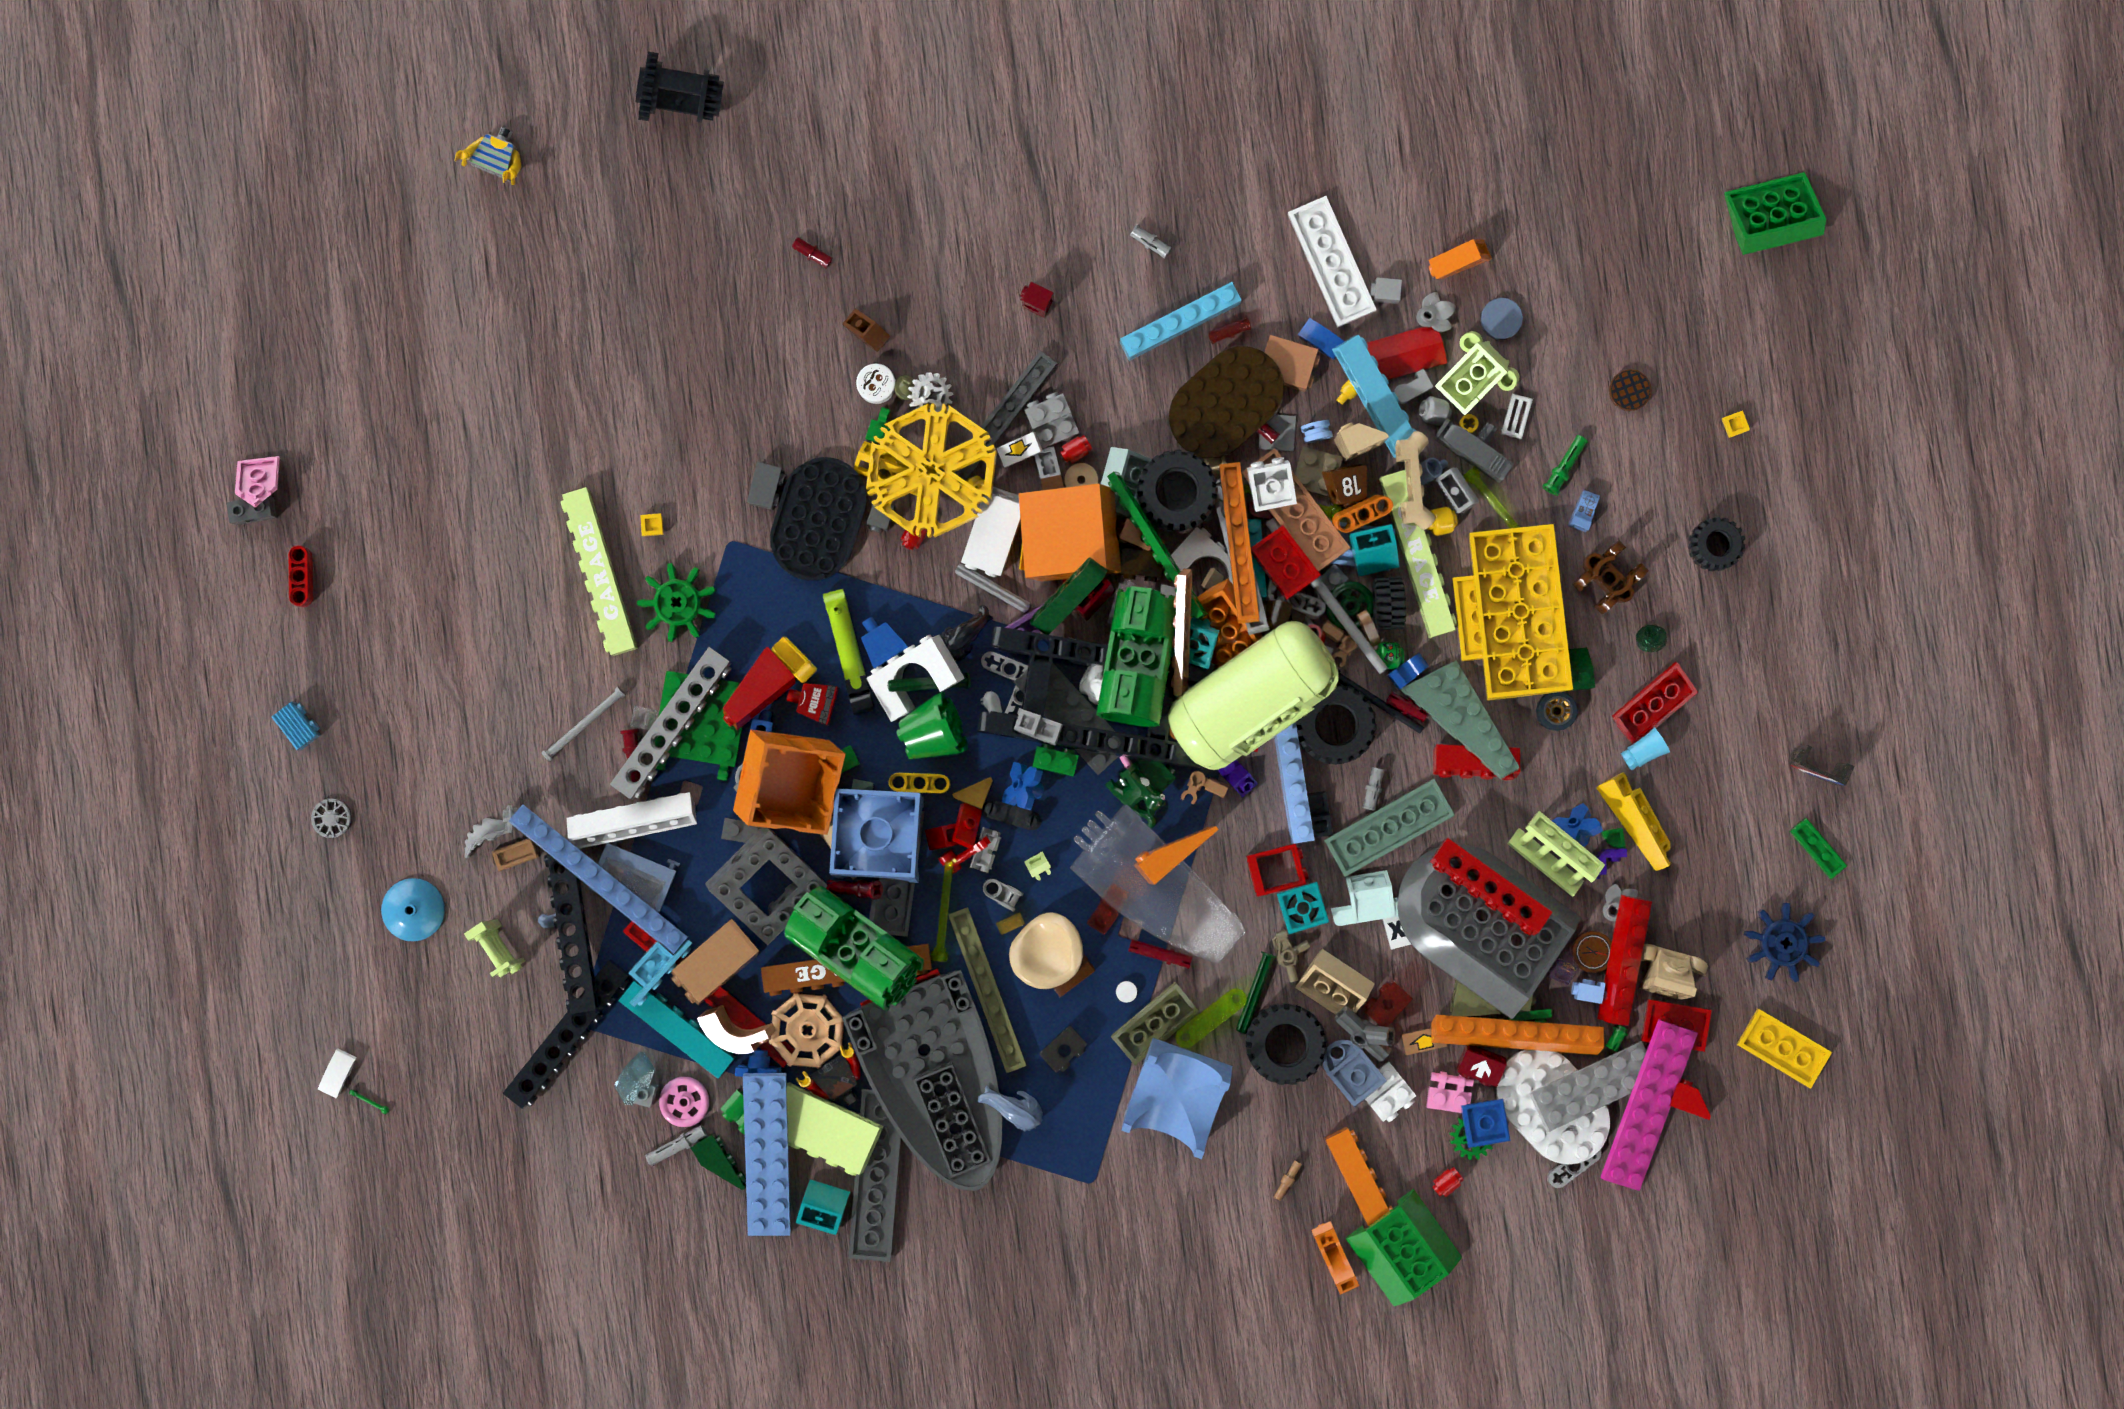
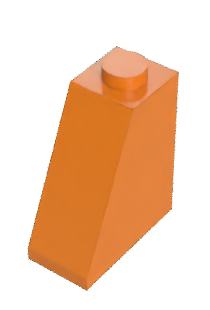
M1472 239L1429 259V271L1436 279H1444L1487 262L1492 257L1485 240Z

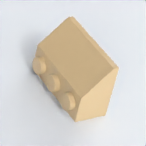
M1351 422L1341 427L1334 441L1344 462H1347L1383 445L1389 436L1383 431L1360 423L1353 425Z
M1321 949L1295 988L1336 1015L1345 1006H1348L1356 1013L1367 1000L1375 983L1324 949Z

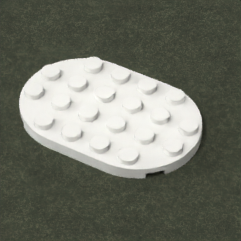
M1522 1050L1506 1061L1507 1066L1497 1086L1496 1097L1497 1099L1504 1100L1506 1117L1539 1154L1553 1162L1576 1164L1593 1157L1602 1148L1608 1137L1610 1116L1607 1105L1547 1132L1529 1094L1578 1071L1572 1063L1558 1052Z

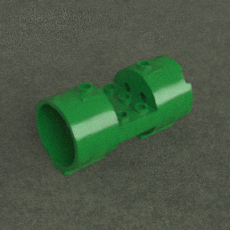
M1131 586L1126 588V592H1123V589H1118L1096 712L1098 717L1127 725L1159 726L1173 648L1172 642L1176 628L1173 627V620L1176 615V608H1174L1175 596L1169 595L1167 598L1165 597L1166 595L1152 588Z
M819 886L810 893L806 892L794 907V911L785 928V938L885 1011H889L892 1004L897 1006L906 997L917 981V971L923 969L924 959L824 886Z

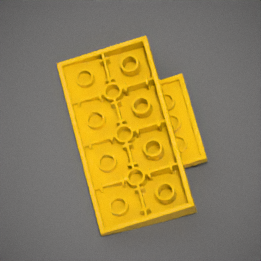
M1554 524L1469 533L1473 576L1452 578L1461 661L1483 659L1487 700L1573 690Z

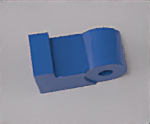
M1417 653L1387 676L1396 688L1400 690L1429 667L1422 655Z

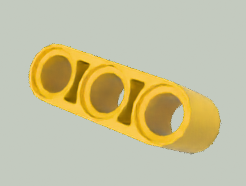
M895 773L889 778L890 788L897 792L945 793L951 785L949 778L941 774ZM897 776H901L904 779L905 783L901 788H896L893 785V780ZM918 777H922L925 780L926 784L922 789H917L914 786V780ZM938 778L946 780L947 785L945 789L938 790L935 787V781Z

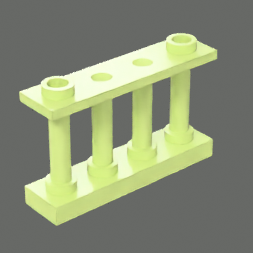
M1540 811L1534 815L1525 828L1528 832L1525 833L1518 828L1507 843L1572 897L1575 896L1583 884V877L1593 882L1605 866L1603 862ZM1533 838H1538L1545 845L1541 846ZM1552 850L1561 858L1558 860L1550 853V851ZM1566 864L1571 865L1574 869L1577 870V872L1574 873L1572 870H1570V869H1569L1567 866H1565V865H1566Z
M498 919L481 922L464 933L468 941L476 940V942H480L497 968L490 973L492 977H502L509 972L514 974L523 968L521 964L525 962L524 958L515 960L498 935V929L502 927Z

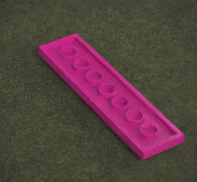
M1658 1019L1600 1178L1640 1191L1668 1116L1672 1095L1676 1085L1682 1078L1698 1034L1697 1032Z

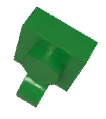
M881 407L878 421L871 419L865 437L866 440L877 443L874 439L875 436L879 439L884 438L885 433L881 431V427L890 431V428L884 425L887 423L890 409Z

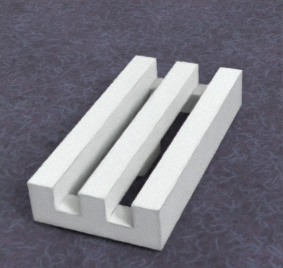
M1517 394L1511 395L1501 435L1515 437L1519 440L1522 439L1533 399ZM1515 399H1517L1519 401L1512 422L1511 430L1508 431L1507 428L1514 407ZM1524 401L1527 403L1524 410L1523 418L1521 421L1519 432L1515 433L1521 407Z

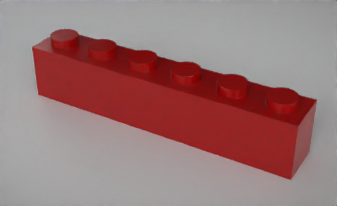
M1621 895L1604 980L1603 1001L1599 1006L1597 1019L1611 1024L1629 1025L1652 901Z

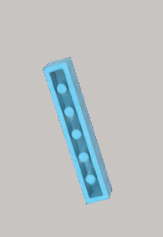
M1230 282L1120 338V344L1130 361L1240 305L1242 300L1233 282Z
M1359 335L1353 336L1332 350L1376 428L1388 434L1389 437L1385 443L1392 456L1396 458V441L1408 439L1416 430L1410 426L1407 413L1401 410L1397 395L1389 389V382L1386 376L1380 373L1377 367V360L1368 352V345L1365 339L1360 338Z

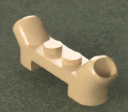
M1415 431L1408 439L1396 441V462H1405L1408 502L1401 503L1400 508L1404 524L1415 523L1419 528L1425 530L1433 524L1435 515L1422 503L1424 486L1421 485L1420 481L1422 465L1419 464L1418 455L1427 446L1429 441L1422 432Z

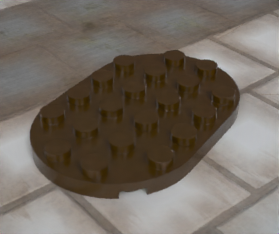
M1237 346L1220 352L1183 384L1173 397L1169 410V424L1176 441L1186 451L1194 453L1193 455L1202 458H1220L1237 450L1278 412L1284 394V379L1280 368L1269 355L1253 347Z

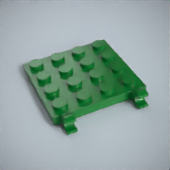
M666 671L659 715L689 674ZM719 680L717 683L719 687L713 695H708L705 700L707 704L700 713L698 711L693 716L694 722L688 730H683L680 734L682 739L676 747L672 745L668 753L670 757L718 764L720 768L717 779L727 781L729 766L736 767L742 727L737 730L733 725L730 727L724 721L723 707L740 683ZM696 685L692 689L694 696L701 695L703 691L701 685ZM683 702L680 705L681 713H687L690 710L689 702ZM671 719L668 722V729L672 731L677 728L678 722L676 719ZM659 736L655 740V745L658 748L663 747L666 742L665 738ZM667 760L664 764L660 763L656 769L665 770Z

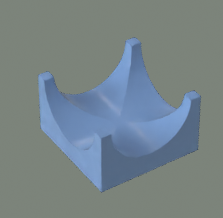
M836 789L829 873L838 879L845 877H879L919 883L918 841L922 808H924V798L922 795L913 792Z
M1153 1038L1126 1108L1121 1131L1130 1133L1131 1130L1136 1128H1148L1164 1132L1185 1143L1192 1150L1194 1157L1202 1159L1218 1107L1225 1091H1228L1231 1084L1233 1066Z

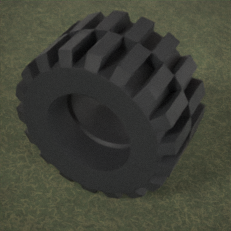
M1715 517L1700 523L1693 529V534L1689 537L1691 543L1688 544V549L1692 551L1689 553L1690 557L1695 558L1693 562L1696 565L1700 564V568L1704 570L1709 569V571H1722L1732 567L1744 554L1742 550L1745 549L1746 544H1743L1745 536L1740 534L1742 529L1740 527L1736 528L1737 523L1734 521L1729 522L1728 518L1720 519V517ZM1713 532L1721 534L1727 542V550L1720 557L1711 554L1706 546L1707 537Z
M1375 578L1372 594L1373 618L1376 629H1404L1406 624V595L1402 578Z

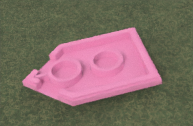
M280 457L238 461L235 494L252 506L257 507L278 489Z

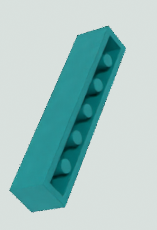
M636 980L633 981L619 999V1002L719 1079L736 1058L733 1052L726 1051L714 1044L699 1029L701 1026L692 1018L690 1020L683 1016L684 1012L675 1005L671 1007L667 1004L668 999L660 993L655 994L649 990L646 994L648 998L640 1006L638 1004L635 1007L632 1006L629 1002L643 988Z

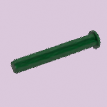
M964 673L965 679L950 688L965 687V689H969L971 685L969 673ZM932 677L888 680L887 683L889 692L938 689Z
M1261 951L1263 955L1236 1030L1243 1034L1247 1033L1272 962L1274 958L1277 959V956Z

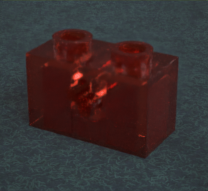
M1394 981L1384 983L1379 989L1381 992L1376 999L1372 997L1365 1005L1367 1009L1364 1012L1380 1027H1388L1413 999ZM1384 999L1387 1001L1391 999L1390 1008H1382L1384 1006Z

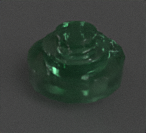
M1647 625L1638 630L1636 644L1642 651L1657 652L1666 646L1667 633L1660 626Z

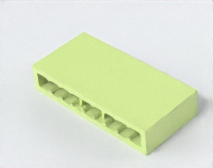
M790 1082L787 1083L788 1145L795 1149H800L801 1147L807 1150V1154L814 1158H819L820 1156L826 1159V1163L831 1166L837 1167L839 1165L845 1168V1172L850 1175L856 1176L857 1174L864 1173L884 1126L829 1100L816 1096Z

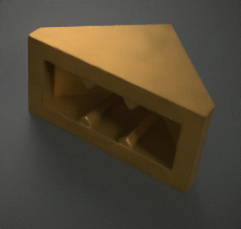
M989 777L952 795L955 799L982 809L993 780Z

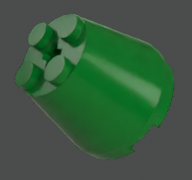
M945 692L934 695L900 720V729L897 730V735L901 742L904 741L907 747L905 751L910 760L913 758L920 759L959 754L967 750V738L962 737V720L951 698L946 699L944 697L946 696Z

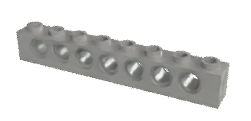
M708 647L610 783L612 787L631 800H634L635 797L638 799L645 790L644 784L647 780L651 781L658 772L655 769L660 763L664 764L670 755L668 751L672 745L674 747L678 745L682 739L680 734L684 729L688 730L694 722L693 716L697 711L700 713L707 704L705 700L708 695H713L719 687L718 681L721 677L725 678L732 668L729 667L731 665L730 661ZM708 668H714L715 675L711 679H706L704 675L705 670ZM696 685H701L703 688L699 696H694L692 693V689ZM683 702H689L690 710L687 713H681L680 705ZM671 719H676L678 722L677 728L672 731L669 730L668 722ZM659 736H663L666 740L665 745L661 748L655 745V740ZM651 753L653 761L651 764L645 765L643 757L645 754ZM636 770L639 771L641 774L640 780L632 782L630 778L631 773Z

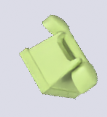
M1470 331L1465 333L1460 339V347L1467 354L1435 387L1466 415L1496 383L1502 390L1510 391L1518 384L1520 377L1516 369L1508 367L1509 360L1503 358L1491 346L1489 341L1483 342L1479 333Z

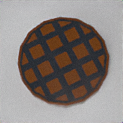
M1633 369L1623 370L1615 375L1609 386V396L1613 404L1628 412L1636 411L1646 405L1652 391L1650 381L1646 375Z

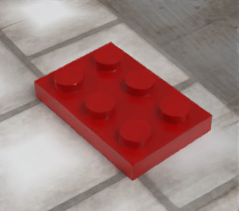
M1284 525L1251 547V554L1286 601L1321 576Z
M1648 999L1641 1041H1651L1659 1019L1697 1032L1692 1050L1705 1052L1712 1010Z

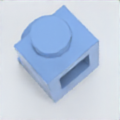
M1583 979L1582 983L1573 982L1571 994H1574V999L1602 1004L1605 983L1598 981L1597 985H1595V981Z

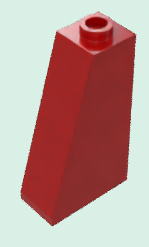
M769 647L763 650L723 707V719L730 727L733 725L737 730L796 684L795 676Z

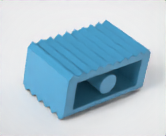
M291 701L275 713L272 718L295 749L301 751L321 736L318 732L320 727L313 719H308L305 715L307 710L301 703L297 704Z

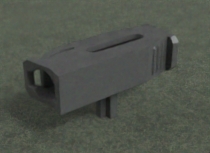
M1447 418L1435 435V441L1498 483L1505 478L1514 463L1487 445L1497 431V428L1488 422L1479 435L1475 437Z

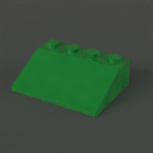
M1805 172L1724 192L1735 237L1743 255L1824 235L1826 217Z

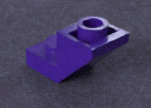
M1237 760L1217 770L1242 798L1258 784Z
M1602 849L1595 857L1603 862L1605 866L1596 879H1601V875H1607L1606 858H1608V862H1620L1621 857H1627V849Z

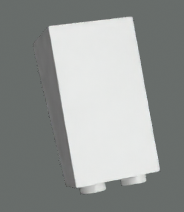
M993 487L992 499L983 496L988 500L989 505L984 502L980 504L979 508L983 513H977L979 517L975 519L961 563H964L965 567L977 570L978 568L984 570L985 574L997 577V575L1001 576L1004 571L1021 519L1019 495Z

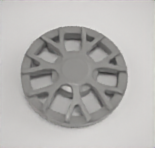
M325 799L314 807L311 822L319 835L326 838H336L348 830L351 823V813L347 805L342 801ZM328 802H334L333 810L328 809ZM321 806L326 811L323 815L318 812ZM342 806L345 809V812L339 814L337 812V809H339ZM322 817L323 823L316 824V818ZM340 818L347 819L346 825L339 824ZM324 825L329 826L326 834L321 831ZM337 825L340 832L334 834L332 827Z

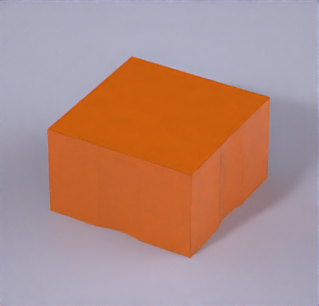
M1098 483L1018 493L1025 578L1041 582L1068 579L1089 557L1106 568V574L1121 572L1119 542L1116 536L1115 493L1110 487Z
M750 729L733 811L748 826L773 829L790 828L799 832L828 835L834 808V794L840 781L845 753L830 740Z

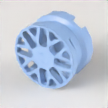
M1322 420L1301 426V431L1305 434L1303 438L1304 443H1314L1315 441H1322L1333 437L1332 431L1329 430L1330 421Z

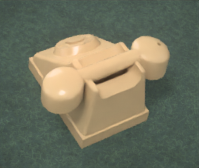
M1644 944L1641 961H1651L1644 980L1641 981L1640 989L1678 1000L1695 997L1697 988H1695L1692 971L1706 976L1708 965L1704 960L1696 956H1690L1652 944Z

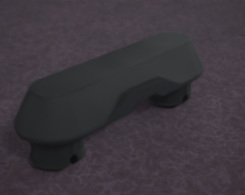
M988 800L983 805V813L986 817L1024 829L1036 830L1042 822L1041 816L1038 813L1007 803Z

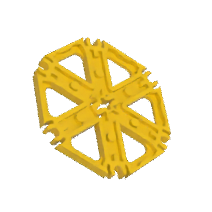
M934 403L931 406L926 404L884 424L890 428V431L884 427L880 428L885 433V436L882 439H879L877 436L874 437L875 441L880 445L873 442L871 444L866 489L869 490L867 492L869 496L873 494L878 495L877 499L872 501V504L876 506L875 508L912 535H914L915 528L918 537L921 536L923 529H927V536L929 538L932 535L935 538L978 518L979 516L974 514L973 510L979 514L983 513L978 508V505L981 502L989 505L988 500L983 496L992 499L997 456L994 445L985 446V443L991 440L990 435H987L989 434L987 431L951 406H949L947 412L946 405L942 404V410L936 412V405ZM919 419L926 421L923 451L900 436L902 427ZM951 422H958L973 433V439L945 451L948 425ZM885 453L890 454L909 468L883 481L878 479L880 457ZM981 460L986 463L984 486L980 489H976L954 473ZM923 464L931 468L935 466L934 469L940 476H937L933 473L927 475V468L923 466ZM918 489L915 518L908 521L891 509V503L894 500ZM940 490L963 505L965 509L961 516L946 523H940L937 520Z

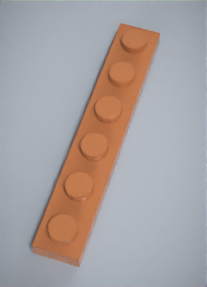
M1183 569L1176 575L1174 586L1177 588V595L1174 598L1176 615L1173 620V627L1176 628V632L1172 642V647L1175 648V655L1172 658L1174 675L1171 680L1174 696H1182L1188 690L1192 569Z

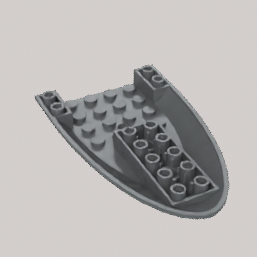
M961 970L941 974L914 985L897 1006L890 1005L889 1011H885L874 1002H871L843 1016V1022L873 1092L890 1122L913 1154L933 1174L958 1189L975 1191L983 1188L993 1176L999 1161L1002 1144V1114L988 1104L978 1103V1096L985 1093L987 1085L997 1093H999L986 1035ZM921 1044L929 1045L930 1052L927 1055H921L918 1052V1047ZM936 1085H944L946 1087L945 1091L942 1094L935 1093L934 1087ZM953 1123H958L961 1126L960 1131L956 1133L951 1132L949 1128Z

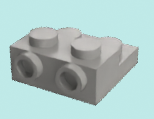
M1058 392L1046 396L1047 400L1039 403L1036 400L1027 404L1028 408L1025 409L1027 419L1033 432H1036L1042 449L1079 434L1063 394L1059 395Z

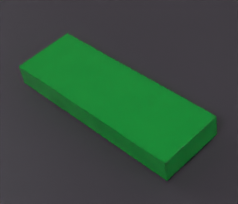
M1804 818L1789 831L1829 879L1832 880L1847 867L1846 863L1807 818Z

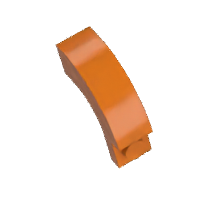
M1331 1221L1320 1224L1312 1229L1315 1241L1340 1295L1358 1287L1359 1284L1342 1249Z

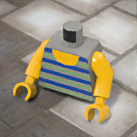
M501 127L497 137L486 134L485 137H480L467 148L459 150L455 154V162L458 159H463L462 166H466L467 160H469L472 166L502 178L503 183L511 179V185H515V178L522 167L517 148L514 144L509 143L513 132L504 127Z

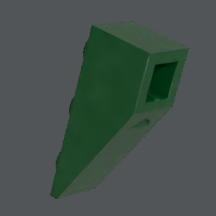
M1154 749L1150 751L1152 755H1158ZM1137 759L1141 773L1150 780L1154 789L1163 792L1176 779L1174 776L1176 771L1169 764L1164 766L1162 763Z
M714 1132L691 1147L702 1167L741 1190L746 1188V1176L742 1171L738 1172L735 1167L737 1162L731 1153L727 1154L724 1149L726 1144L720 1135L716 1136Z

